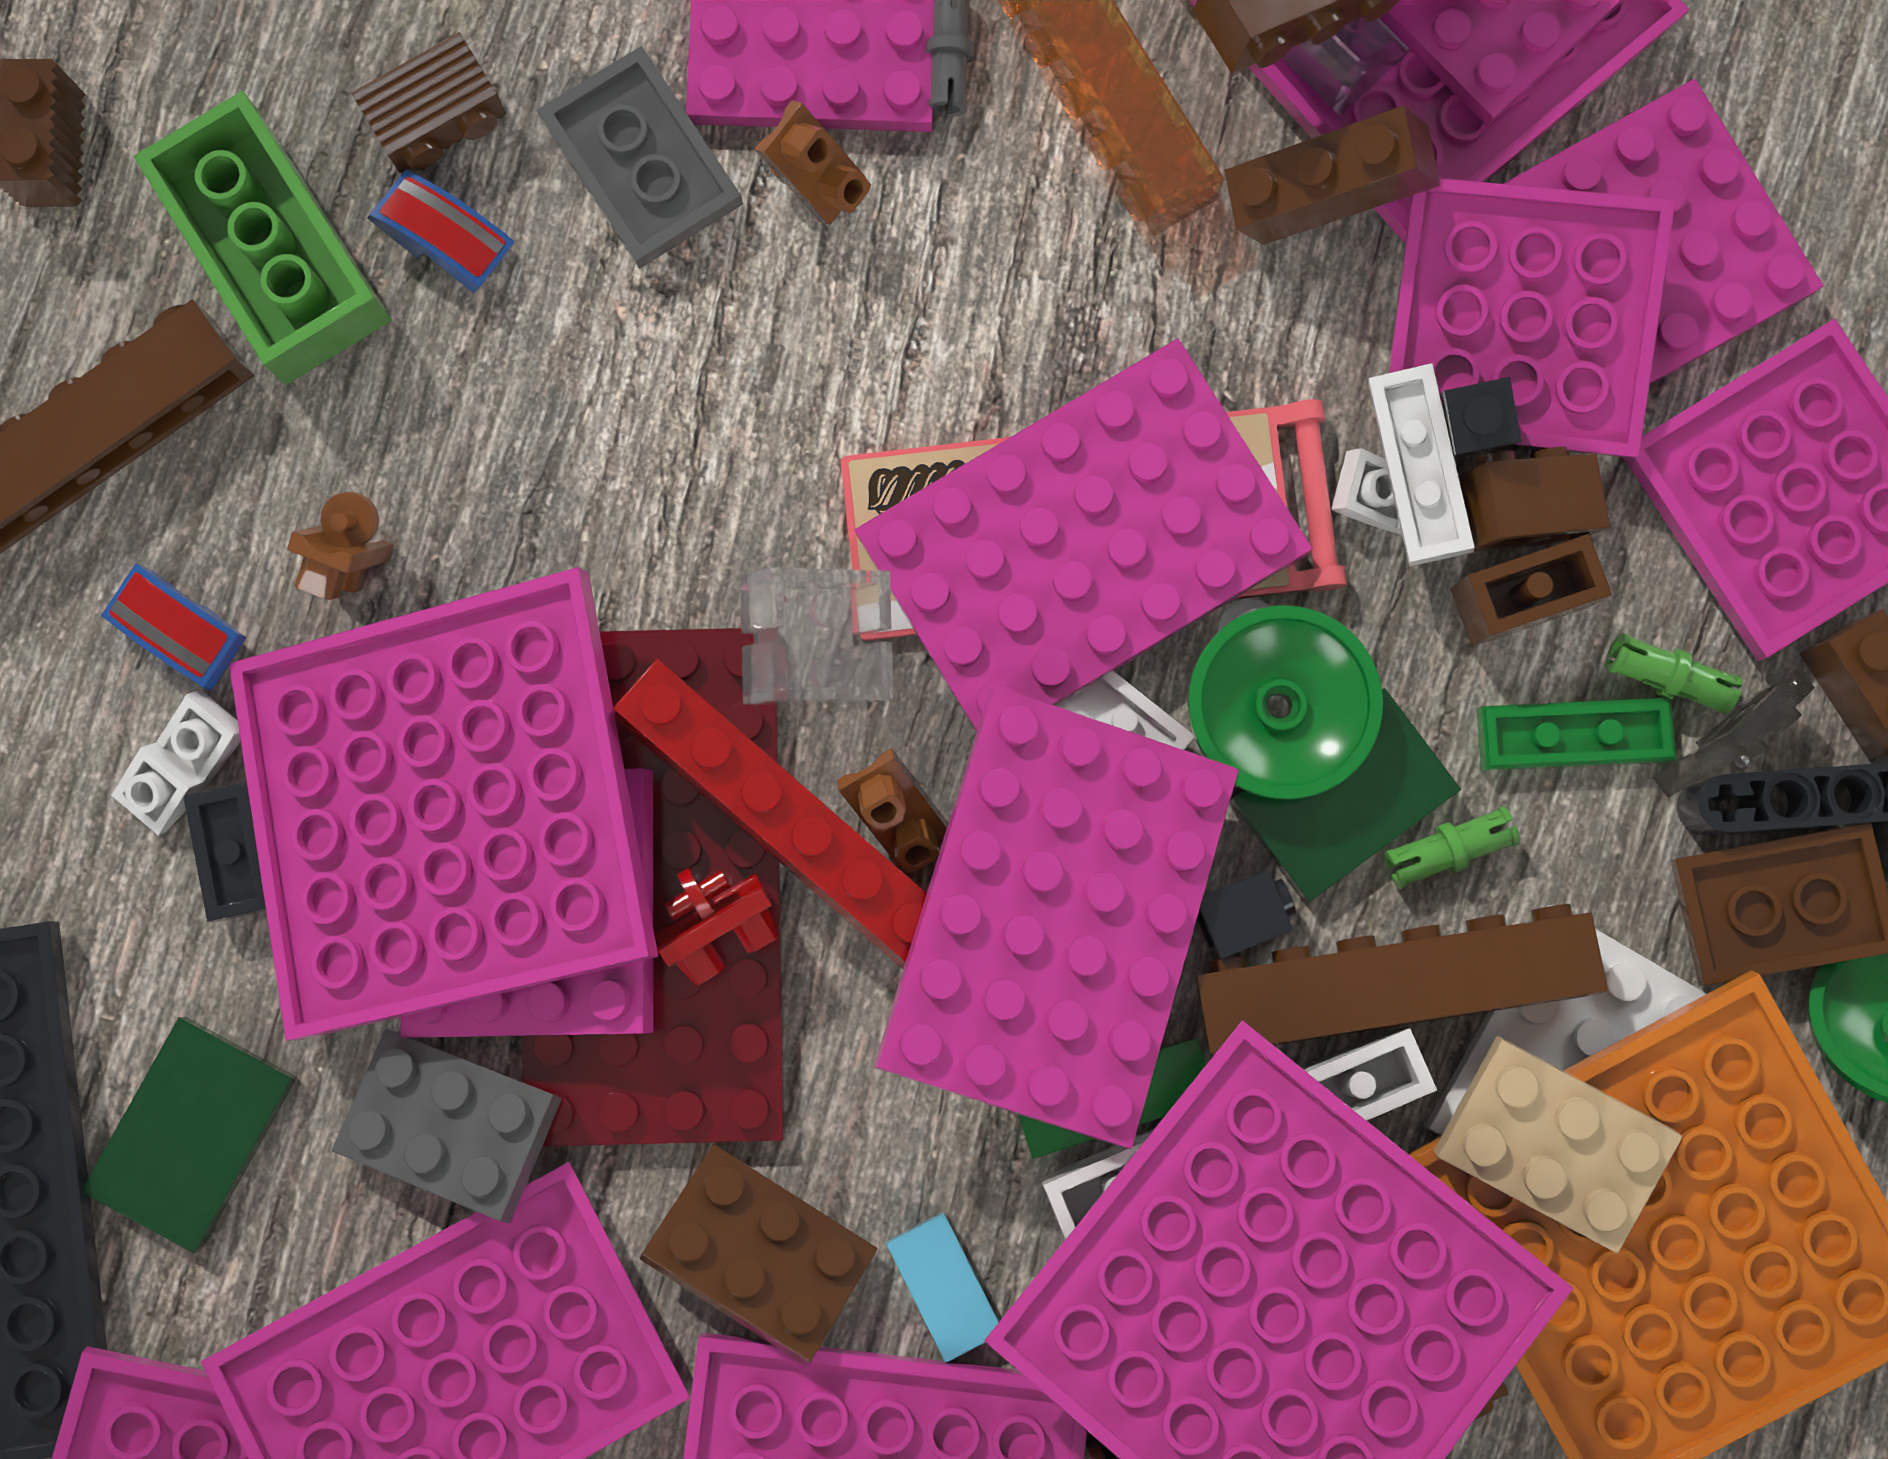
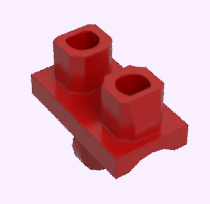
M689 867L677 874L685 892L664 903L670 916L675 921L655 932V937L660 945L658 952L667 966L670 967L676 963L696 986L716 976L725 968L724 961L712 941L733 929L748 953L758 951L778 937L768 909L772 906L756 873L731 887L721 870L699 882Z

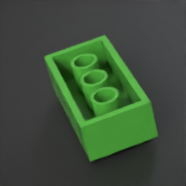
M243 90L133 156L259 359L283 384H290L392 321L269 124Z

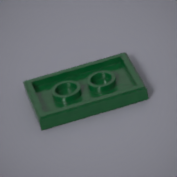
M1385 687L1382 689L1383 714L1376 741L1363 763L1347 779L1327 791L1300 799H1271L1243 790L1230 800L1305 903L1311 902L1462 790Z
M178 1017L84 1185L85 1195L193 1254L202 1251L295 1083L297 1076L187 1017Z

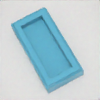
M945 1212L886 1241V1245L945 1363L985 1343L984 1340L999 1323V1320Z

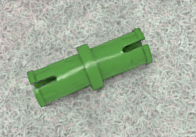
M1620 633L1614 639L1607 654V657L1615 659L1614 661L1608 659L1605 662V669L1607 671L1618 673L1655 687L1656 694L1668 699H1673L1674 695L1726 715L1734 708L1741 694L1740 690L1732 689V686L1740 688L1743 685L1740 676L1731 675L1692 660L1691 653L1678 648L1670 652L1644 643L1641 640L1630 637L1628 634Z
M1502 806L1497 808L1496 811L1455 827L1450 822L1435 827L1434 835L1396 849L1384 851V860L1388 870L1410 861L1414 862V865L1397 870L1395 874H1392V881L1401 890L1409 884L1447 869L1454 874L1466 870L1469 867L1468 861L1509 846L1519 845L1520 836L1517 826L1495 834L1489 832L1505 826L1507 822L1514 820L1506 807Z

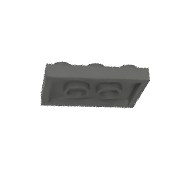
M642 46L537 110L541 121L639 269L743 205L741 194Z
M385 1029L335 1141L332 1152L498 1221L510 1223L562 1098L411 1038H400V1034Z

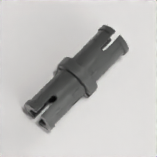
M934 0L933 37L926 41V53H932L931 99L929 100V107H933V114L937 116H942L943 105H946L947 102V117L960 116L967 112V63L972 61L974 47L973 42L968 39L970 0Z

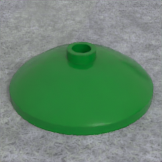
M1282 605L1270 606L1246 613L1224 626L1209 641L1194 666L1188 688L1187 706L1191 730L1204 757L1239 769L1235 786L1261 797L1289 800L1305 798L1327 791L1340 784L1358 769L1368 756L1378 736L1383 714V694L1379 674L1369 652L1348 628L1321 612L1304 607ZM1271 696H1280L1286 700L1288 713L1284 718H1276L1269 713L1267 703Z
M1888 953L1821 965L1814 977L1808 1000L1809 1027L1815 1044L1825 1061L1843 1080L1862 1093L1888 1103Z

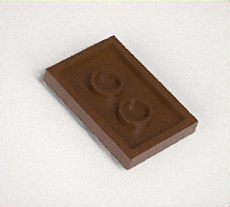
M1871 823L1670 860L1699 986L1729 982L1751 970L1762 976L1888 953V890Z
M713 1143L642 1252L640 1260L803 1365L808 1366L878 1248Z

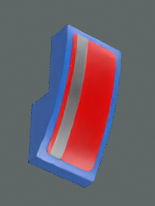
M408 170L401 174L367 217L368 220L418 259L424 253L472 293H475L515 242L502 230L462 201Z
M135 563L101 615L157 658L203 688L211 691L247 638L211 609L190 600L156 572Z

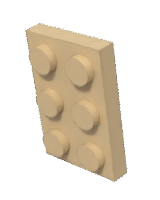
M1497 1035L1435 1147L1434 1153L1440 1159L1618 1254L1683 1136L1676 1130Z

